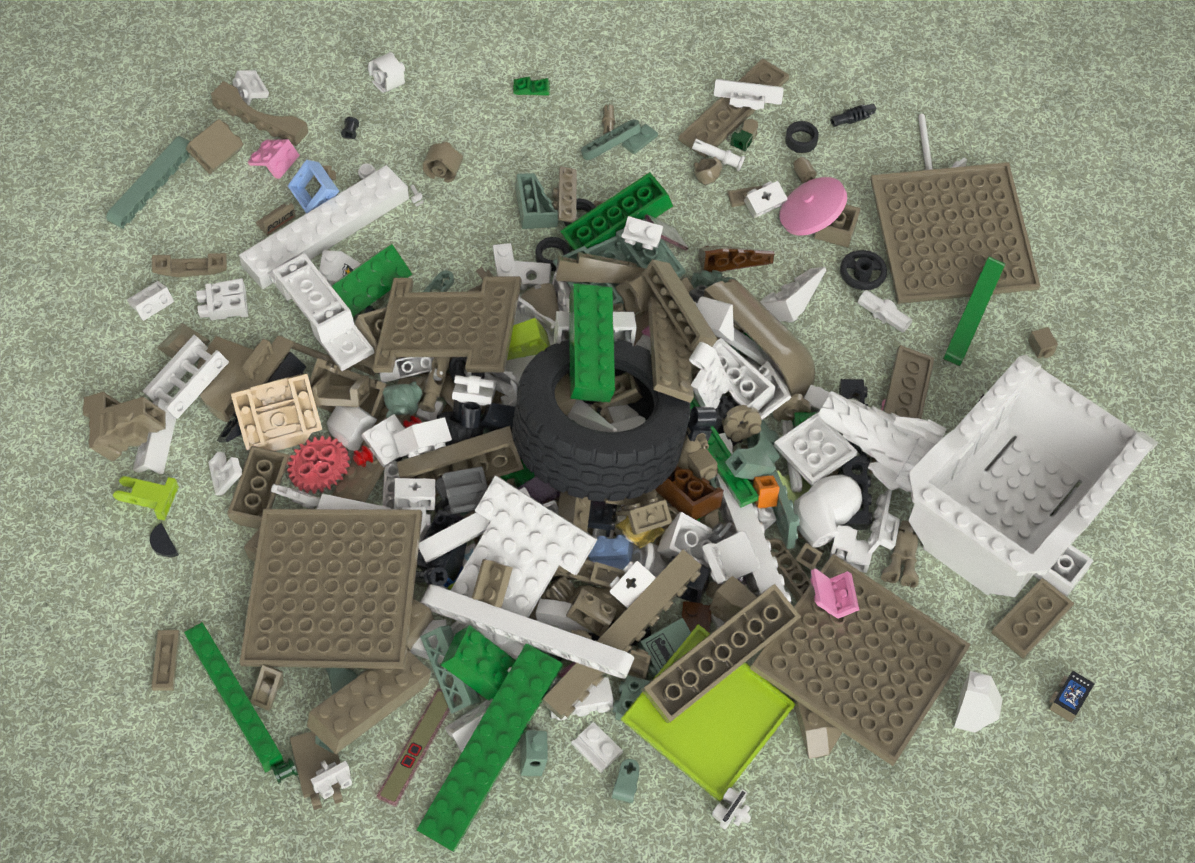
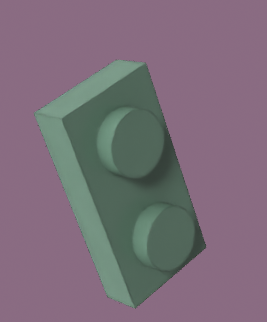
M644 124L641 127V131L622 142V146L632 154H636L658 137V132L649 125Z

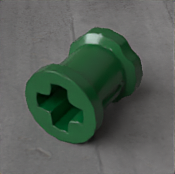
M292 758L278 766H271L278 784L287 777L298 775Z

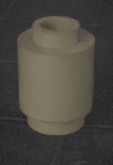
M800 157L794 161V171L802 183L815 179L817 173L808 159Z

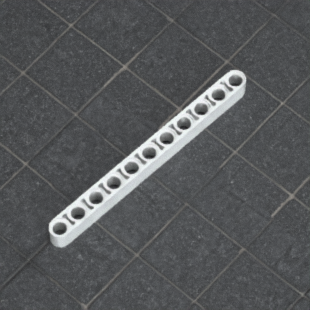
M435 585L428 586L420 603L429 607L432 612L522 644L527 643L539 650L619 678L627 677L634 657L625 651Z

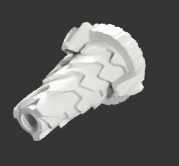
M833 391L830 392L819 411V416L825 423L842 433L843 438L860 446L863 452L876 459V462L869 464L868 469L890 490L901 488L906 492H912L908 481L909 472L943 438L946 431L945 427L930 419L926 421L919 418L900 417L894 413L888 414L875 406L870 408L859 401L846 399Z

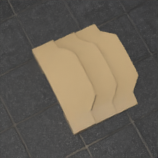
M307 373L231 393L246 450L253 446L278 451L305 444L311 433L322 430Z

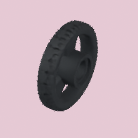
M856 250L843 258L840 265V274L845 283L850 285V287L862 291L872 290L881 286L885 281L887 266L882 257L869 250ZM847 268L854 269V277L857 280L848 274ZM880 270L879 278L870 282L869 279L872 276V272Z

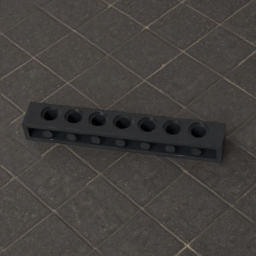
M864 379L840 380L839 395L846 399L854 398L868 406V404H865L868 388L864 386ZM848 441L860 456H855L841 466V474L851 477L858 483L862 491L860 506L862 511H857L843 526H850L855 530H867L869 524H872V512H869V505L872 504V495L868 494V487H871V476L867 475L870 457H867V453L863 452L860 446ZM852 470H859L861 474L856 475Z

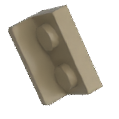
M483 559L472 599L502 608L513 567Z

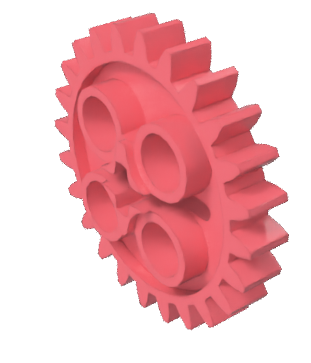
M321 436L320 440H317L314 437L313 442L307 439V445L300 444V450L294 449L296 455H290L292 461L287 463L290 467L287 469L290 474L288 476L295 487H298L300 491L304 489L306 493L312 490L313 494H315L317 489L323 493L325 487L331 490V484L337 486L336 480H343L341 474L348 473L345 468L350 467L348 463L350 460L349 453L344 445H342V442L339 443L337 438L333 440L331 436L327 439Z

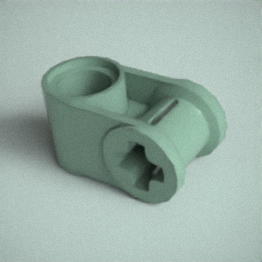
M626 759L622 762L614 785L612 799L633 804L639 778V764L636 760ZM629 768L633 769L631 774H627Z

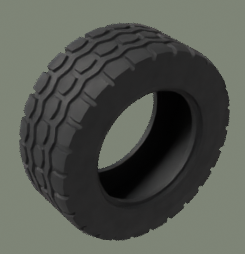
M569 339L561 341L560 344L555 343L545 348L544 351L539 352L528 363L518 384L512 432L520 458L531 472H534L538 479L545 484L549 483L550 487L562 493L568 491L570 496L581 499L588 497V500L604 501V499L608 501H621L625 497L627 499L642 496L643 493L646 494L653 491L666 481L675 470L681 456L690 418V403L653 389L650 350L639 345L632 346V343L618 339L614 341L615 377L625 372L636 377L641 387L643 398L627 405L639 414L638 416L646 420L636 428L621 432H604L586 428L571 420L558 406L555 398L556 385L567 373L570 377ZM582 400V401L585 402L586 404H593V403L598 402V401Z

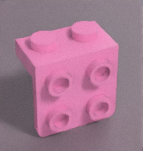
M267 139L251 155L248 164L250 166H266L275 178L280 179L300 155L289 139Z
M817 569L811 570L812 577L810 580L816 594L814 595V600L819 607L838 619L859 610L851 573L847 571L833 578H828Z

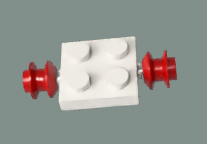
M394 414L362 433L361 436L369 448L361 446L362 451H354L353 459L358 466L366 467L367 461L373 463L375 455L382 467H385L400 458L393 435L412 425L420 424L422 421L418 417L411 416L410 422L404 420L402 426Z

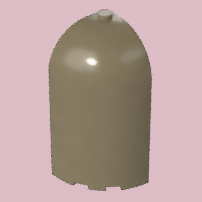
M729 279L726 283L720 281L706 288L704 297L733 305V320L776 363L785 378L790 395L802 394L804 398L810 385L814 386L815 364L808 349L737 280Z

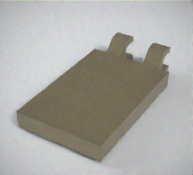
M308 732L290 737L303 796L304 798L310 797L313 809L317 810L322 808L319 793H315L310 779L316 777V771L322 769L320 762L325 760L327 765L333 762L338 765L340 764L338 753H331L315 744L316 735L313 732ZM337 782L331 786L334 791L333 799L335 804L343 802L341 786Z

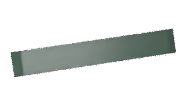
M177 136L110 208L106 216L107 221L124 229V226L130 223L136 216L135 214L143 209L147 204L146 202L153 198L158 192L157 190L163 187L169 180L168 178L171 174L174 175L181 163H184L190 157V153L186 150L190 141Z

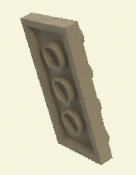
M1042 578L995 626L991 633L1024 659L1075 603Z

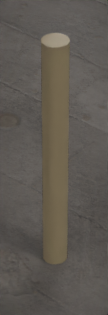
M293 341L294 345L291 349L336 365L329 355ZM352 365L351 367L347 368V370H350V371H351L352 368H353V365Z

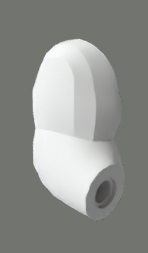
M845 475L825 477L814 483L808 492L794 501L793 511L798 515L800 521L797 529L812 547L817 548L831 542L839 534L837 526L847 523L860 509L862 494L858 483Z

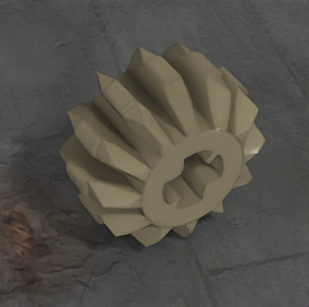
M560 576L547 586L541 598L566 602L573 595L576 588L565 576Z

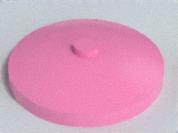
M832 177L812 179L800 185L787 197L788 200L780 209V222L786 231L793 235H809L818 232L834 222L842 213L847 202L846 189L839 180Z

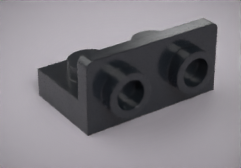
M591 500L588 528L606 530V537H610L611 530H615L616 519L612 518V515L616 516L617 504H607L604 501Z

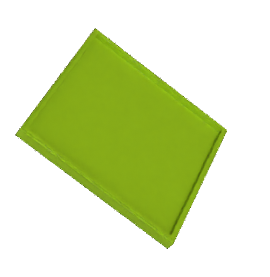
M698 624L654 678L710 635V633ZM743 663L669 723H666L643 692L620 720L720 802L727 790L734 785L796 704L769 681L751 670L747 663Z

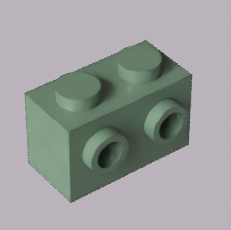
M627 675L625 682L621 681L618 691L621 697L620 700H615L613 712L616 713L615 720L621 721V717L642 693L641 689L651 681Z

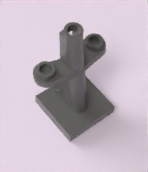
M483 467L444 473L442 477L435 481V488L442 500L435 505V514H437L439 508L461 516V512L475 510L488 489Z

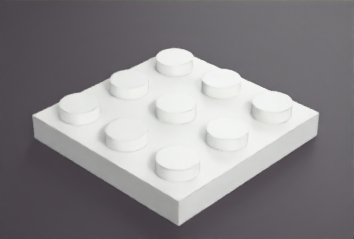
M819 412L774 442V447L811 486L857 455V450L835 428L825 423L819 416Z

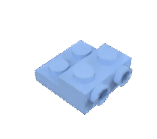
M617 535L613 539L598 536L596 538L598 540L588 555L591 562H598L623 570L632 561L633 545L624 535Z

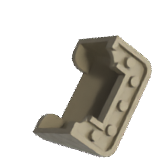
M318 358L309 382L312 390V387L325 374H329L330 384L354 385L362 375L347 369L341 371L337 365ZM369 378L370 395L359 407L378 419L381 410L385 407L384 388L390 385ZM316 405V408L319 407L329 412H333L336 406Z

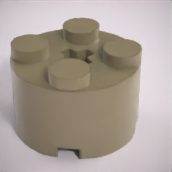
M448 142L433 144L430 146L424 159L423 171L432 179L440 177L444 178V182H452L460 168L463 155L452 148V145Z

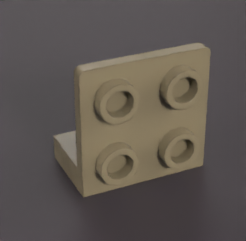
M658 497L643 499L636 504L623 505L620 511L615 512L616 516L628 515L633 535L672 523L666 500H658Z

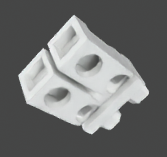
M242 278L219 282L213 285L211 283L205 284V290L196 291L198 303L207 302L205 305L197 306L200 318L210 317L211 320H217L232 316L248 317L246 288Z

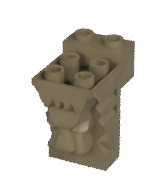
M105 392L84 397L83 415L90 419L89 448L110 461H116L122 452L128 450V447H137L146 443L148 433H157L166 429V412L145 397L123 403L118 402Z

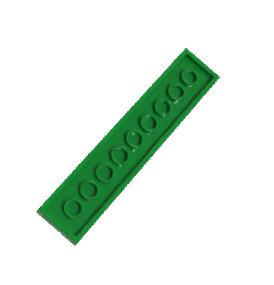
M525 644L419 824L418 832L455 852L561 670L563 663L529 644Z

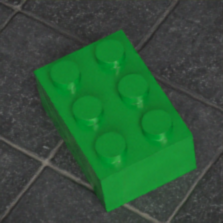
M468 625L455 634L441 666L490 701L495 697L509 672L507 670L513 666L516 660L472 626Z

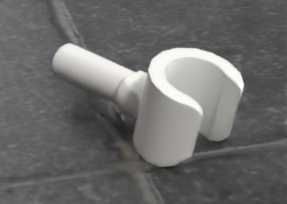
M411 185L414 193L411 200L415 203L422 199V194L417 192L414 185ZM423 200L420 201V202H418V203L415 204V205H416V206H419L420 204L423 203Z

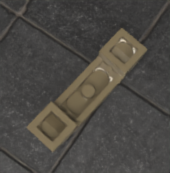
M226 253L208 254V258L171 259V255H152V272L160 275L189 277L213 275L227 270Z

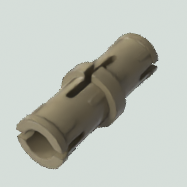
M609 104V110H607V105L603 107V135L614 129V106Z

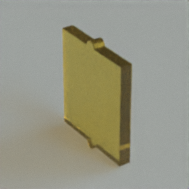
M628 515L626 519L616 524V528L639 548L654 542L665 531L663 528L658 527L633 535Z

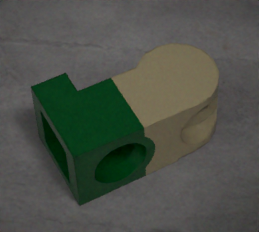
M754 119L745 120L742 130L739 133L734 132L732 134L730 145L746 152L757 136L758 122Z

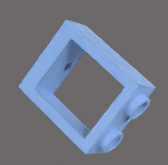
M306 160L302 164L299 171L288 184L289 189L306 214L335 197L339 192L321 164L311 160ZM315 175L321 187L315 196L311 198L305 187Z

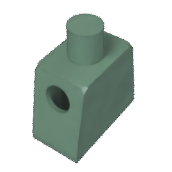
M526 730L520 739V776H542L548 760L547 731ZM535 761L537 765H532L530 763Z

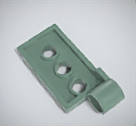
M774 471L770 476H774L780 488L777 506L772 507L785 547L786 549H792L795 547V540L798 539L797 526L800 525L798 515L793 511L792 500L788 499L786 486H783L778 472Z

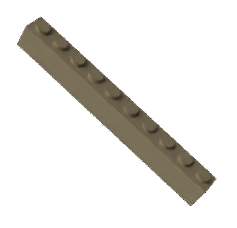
M683 549L596 642L629 653L633 648L630 645L635 640L639 642L645 636L646 632L644 630L649 625L653 627L660 619L658 615L663 610L667 612L674 604L672 600L676 596L681 597L688 589L686 585L690 581L694 583L701 575L699 571L702 565ZM576 663L543 698V704L560 720L564 716L568 718L576 710L574 706L578 701L583 702L590 695L589 690L593 685L597 687L604 680L603 675L605 672Z

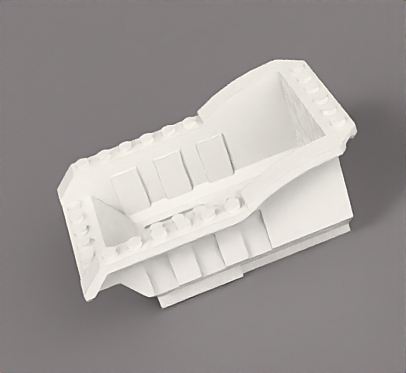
M1027 355L1019 356L957 427L933 446L908 474V481L912 491V502L915 503L909 523L924 545L923 549L988 596L990 594L1016 597L1035 573L1037 575L1046 574L1075 539L1091 524L1144 457L1158 444L1156 440L1144 432L1140 431L1138 433L1043 370L1041 364ZM1077 482H1081L1079 487H1075L1073 491L1068 495V497L1063 501V503L1058 507V509L1053 513V515L1050 516L1052 512L1057 508V506L1062 502V500L1067 496V494L1072 490V488L1077 484Z

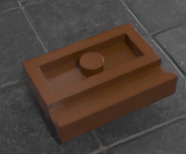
M683 601L681 618L685 621L690 632L699 624L710 633L712 612L709 608L711 604L703 605V603Z

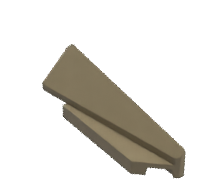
M578 252L576 259L558 256L556 280L565 282L623 283L633 274L644 272L646 268L637 267V264L628 261Z

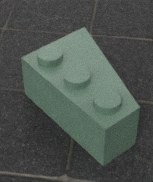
M534 173L517 174L515 191L522 229L557 227L558 211L554 209L551 199L544 193V188Z

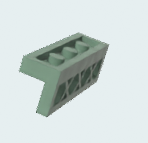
M440 626L420 636L451 714L480 703V697L475 690L438 664L439 654L445 657L454 638L451 626ZM436 635L438 640L436 648L431 646L428 639ZM447 674L452 675L454 679L452 687L446 684L445 678ZM455 693L460 695L463 704L457 707L453 701Z

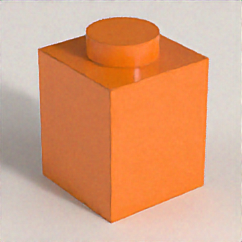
M774 476L754 477L753 488L759 496L758 500L755 501L757 508L777 506L780 487Z

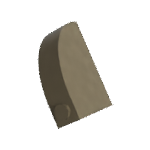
M216 336L208 345L206 352L212 355L218 350L229 363L199 396L215 417L228 423L236 412L231 393L236 392L246 379L242 366L254 350ZM200 358L197 369H200L206 360Z

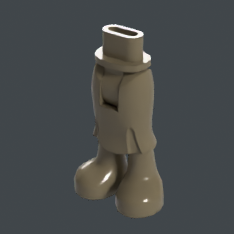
M903 520L901 522L896 544L891 554V563L883 569L881 579L885 582L896 583L900 578L901 565H905L901 576V585L906 586L907 583V586L915 588L919 584V577L915 571L918 536L909 521Z

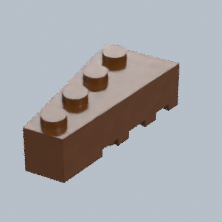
M678 464L666 481L655 489L679 512L695 520L721 507L724 492L720 487L714 488L709 485L710 482L704 478L700 480L695 477L689 469H681L678 467Z

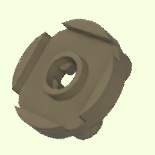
M793 394L788 401L773 411V417L781 422V419L793 422L794 412H811V404L803 398L802 394Z
M747 405L736 406L726 413L727 417L725 420H722L725 434L734 442L758 434L761 431L760 425L762 420L755 407L752 409L748 408Z

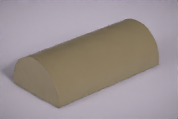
M251 446L227 513L233 522L255 529L261 527L263 509H272L277 493L271 492L272 485H280L289 460V454Z

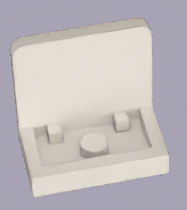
M744 531L717 544L708 543L702 546L704 551L703 557L712 569L711 576L713 580L718 584H724L732 575L738 579L760 567L749 537Z

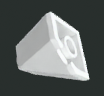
M970 671L961 689L955 728L975 733L999 719L1002 698L991 676Z

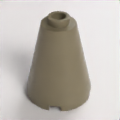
M541 284L539 289H535V287L530 288L521 296L523 300L531 304L540 314L553 321L556 320V311H559V306L553 284Z

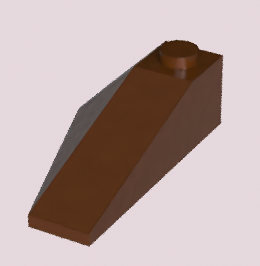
M715 245L699 248L698 258L702 270L724 272L773 264L775 253L774 251Z

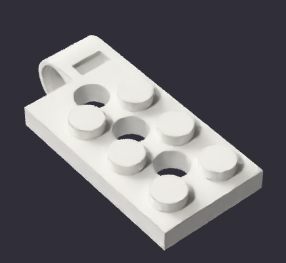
M699 342L689 358L693 365L701 369L691 386L701 407H714L716 409L719 405L720 397L728 391L730 381L717 352L708 344Z

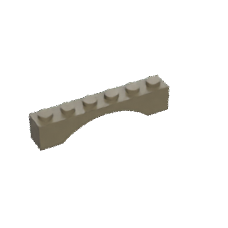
M224 81L211 93L215 108L223 109L229 115L241 118L244 123L255 125L258 130L269 132L274 138L289 139L291 144L297 146L309 133L307 123L294 116H272L256 111L243 101L236 87Z

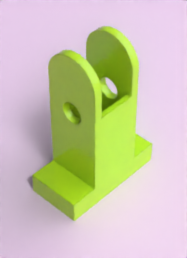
M126 476L120 477L119 482L121 485L133 489L131 493L119 490L114 491L113 497L116 500L152 508L157 519L165 521L179 488L175 478L168 477L165 485Z

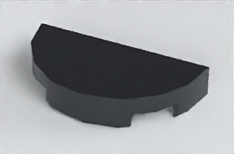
M161 522L155 526L150 534V544L153 551L163 557L172 558L179 556Z

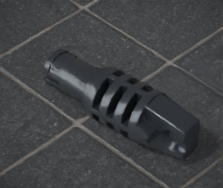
M874 103L859 105L846 109L842 114L832 116L830 122L833 127L845 123L853 124L870 118V115L875 114L877 108Z

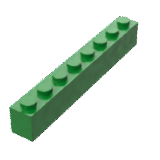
M203 622L185 631L184 634L264 772L272 770V765L278 766L284 763L279 749Z

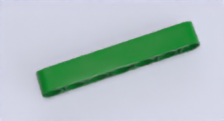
M990 256L988 257L943 357L944 360L961 366L1006 263Z

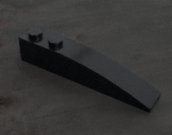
M288 352L266 383L304 374L303 371L307 366L292 352ZM236 412L233 414L235 418L228 421L217 441L219 443L229 442L242 434Z

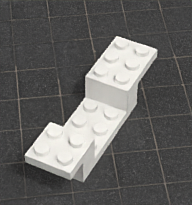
M305 253L268 273L269 278L287 301L293 299L310 321L314 336L341 371L374 354L373 347L354 325L350 309Z

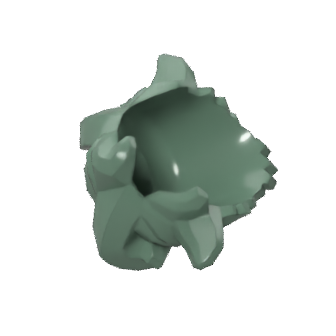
M416 381L410 384H398L384 388V404L389 409L386 418L394 414L413 415L417 412L418 402L423 393L421 388L417 386Z

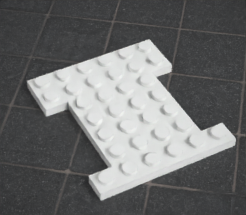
M495 476L475 509L477 513L491 522L450 591L472 598L482 560L487 559L513 567L501 609L529 618L559 565L572 574L577 575L598 539L500 477ZM443 585L438 586V587H441V588H444V589L449 590L448 588H446V587L443 586ZM458 621L459 623H461V624L464 625L465 627H467V626L469 625V624H466V623H463V622ZM472 626L515 660L525 644Z

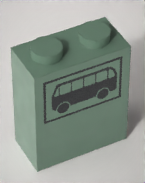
M683 618L637 643V649L644 650L651 656L648 671L652 677L659 673L691 634Z

